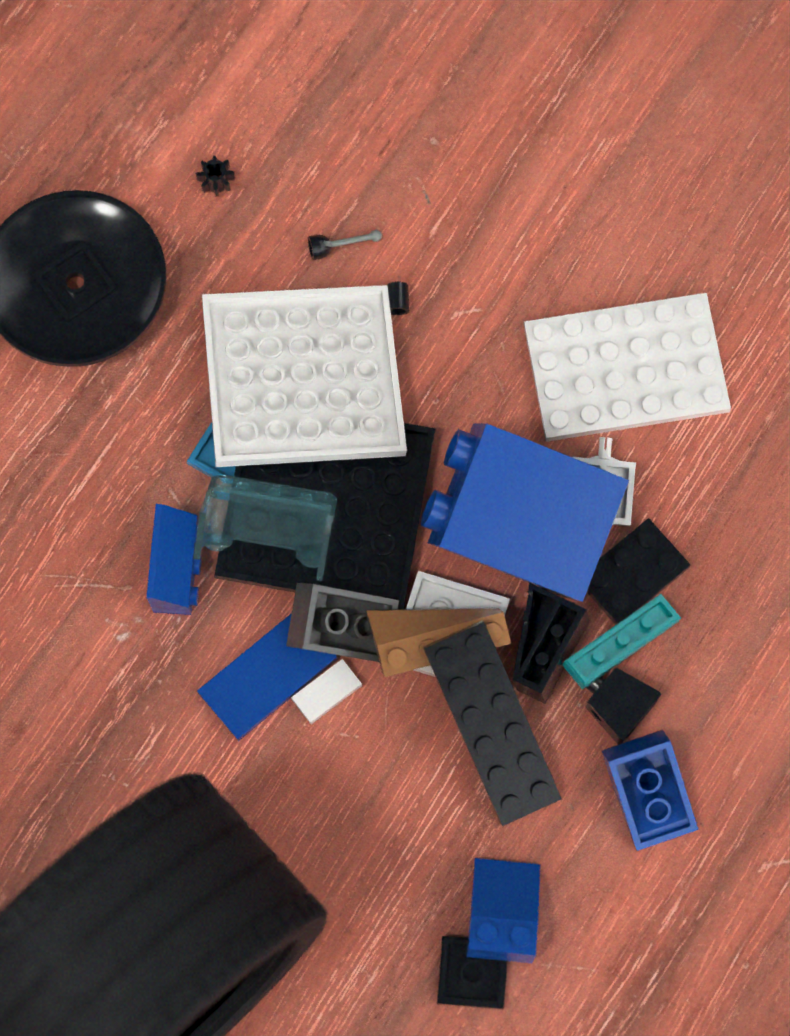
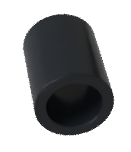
M391 282L387 284L391 315L409 313L408 284L405 282Z

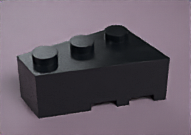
M530 582L513 682L517 691L546 704L564 670L563 662L571 657L590 620L587 609Z

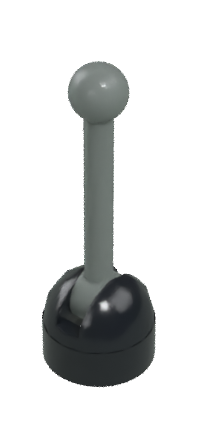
M373 230L370 234L330 241L324 235L308 236L310 255L312 260L327 257L332 247L367 240L378 242L382 238V233L379 230Z

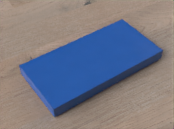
M292 613L197 690L202 699L238 741L337 660V656L333 654L286 646Z

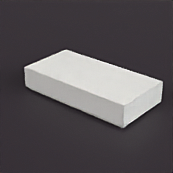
M341 659L292 696L291 699L309 723L313 724L359 689L362 683L345 661Z

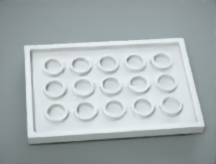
M707 293L524 321L525 336L546 442L729 413L731 410Z

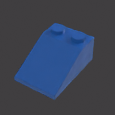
M663 730L601 751L637 851L699 830L671 740Z
M475 858L466 957L533 964L536 956L540 864Z

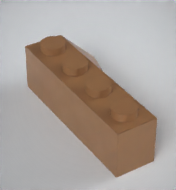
M499 608L366 610L381 671L385 677L429 666L430 663L424 652V646L481 620L484 621L495 648L511 644L504 612Z

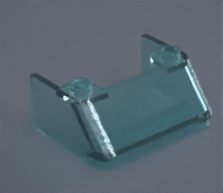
M229 475L214 476L211 478L200 510L193 559L200 560L204 546L213 551H222L231 546L233 540L296 550L295 557L301 561L302 565L312 568L318 567L316 580L322 581L332 535L337 498L330 493Z

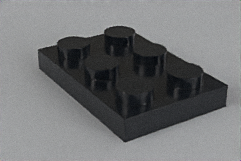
M648 518L599 558L587 593L616 625L647 604L687 571L691 565Z

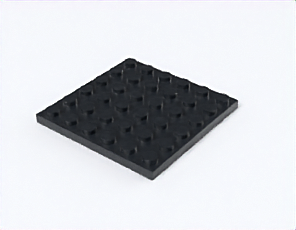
M404 423L407 447L406 456L236 466L214 578L294 593L297 583L316 584L399 600L398 610L404 609L435 428Z

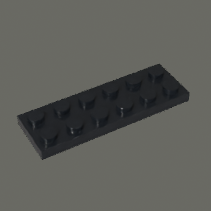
M481 620L424 646L423 649L501 825L509 824L561 800L560 793L484 621Z

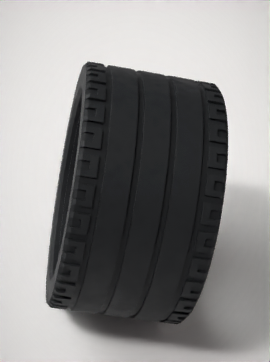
M188 773L174 777L134 799L87 833L44 869L0 911V1036H225L271 991L309 949L327 922V910L312 894H307V888L282 861H278V856L252 828H249V824L223 796H220V792L203 774Z

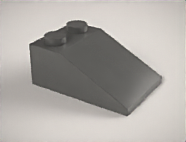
M297 583L286 646L379 662L366 610H398L399 600L316 584Z

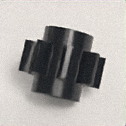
M213 156L212 160L208 162L201 161L203 172L196 173L197 181L203 182L201 185L202 191L205 193L210 190L214 192L216 197L219 195V192L224 190L230 191L228 180H234L235 175L234 171L229 170V161L221 162L217 160L216 156Z

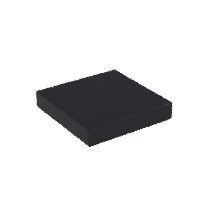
M442 936L437 1004L504 1010L507 961L466 957L468 938Z

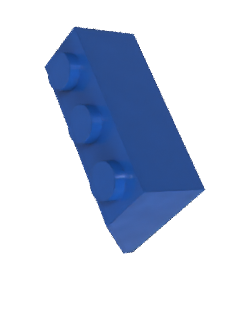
M156 504L146 598L153 613L191 615L192 606L198 605L199 587H194L195 575H200L202 557L197 556L198 544H203L204 525H200L196 514L163 504Z

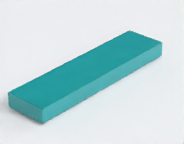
M659 594L566 659L562 666L583 690L677 624L681 617L664 596Z

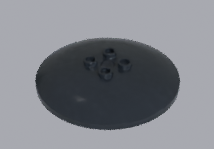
M70 190L55 192L39 197L20 207L0 226V335L20 353L39 362L55 366L76 367L92 365L108 360L127 350L152 325L161 308L166 290L167 273L165 258L159 240L151 226L138 212L124 202L93 191ZM73 277L84 279V283L79 289H70L67 286L68 281Z

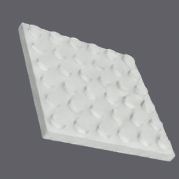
M387 285L202 294L216 467L406 456L407 447Z

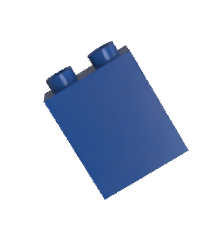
M473 423L470 433L458 429L450 441L444 459L445 466L455 469L447 493L434 490L427 501L421 518V526L432 530L428 544L523 581L530 582L567 598L583 602L629 480L487 423Z

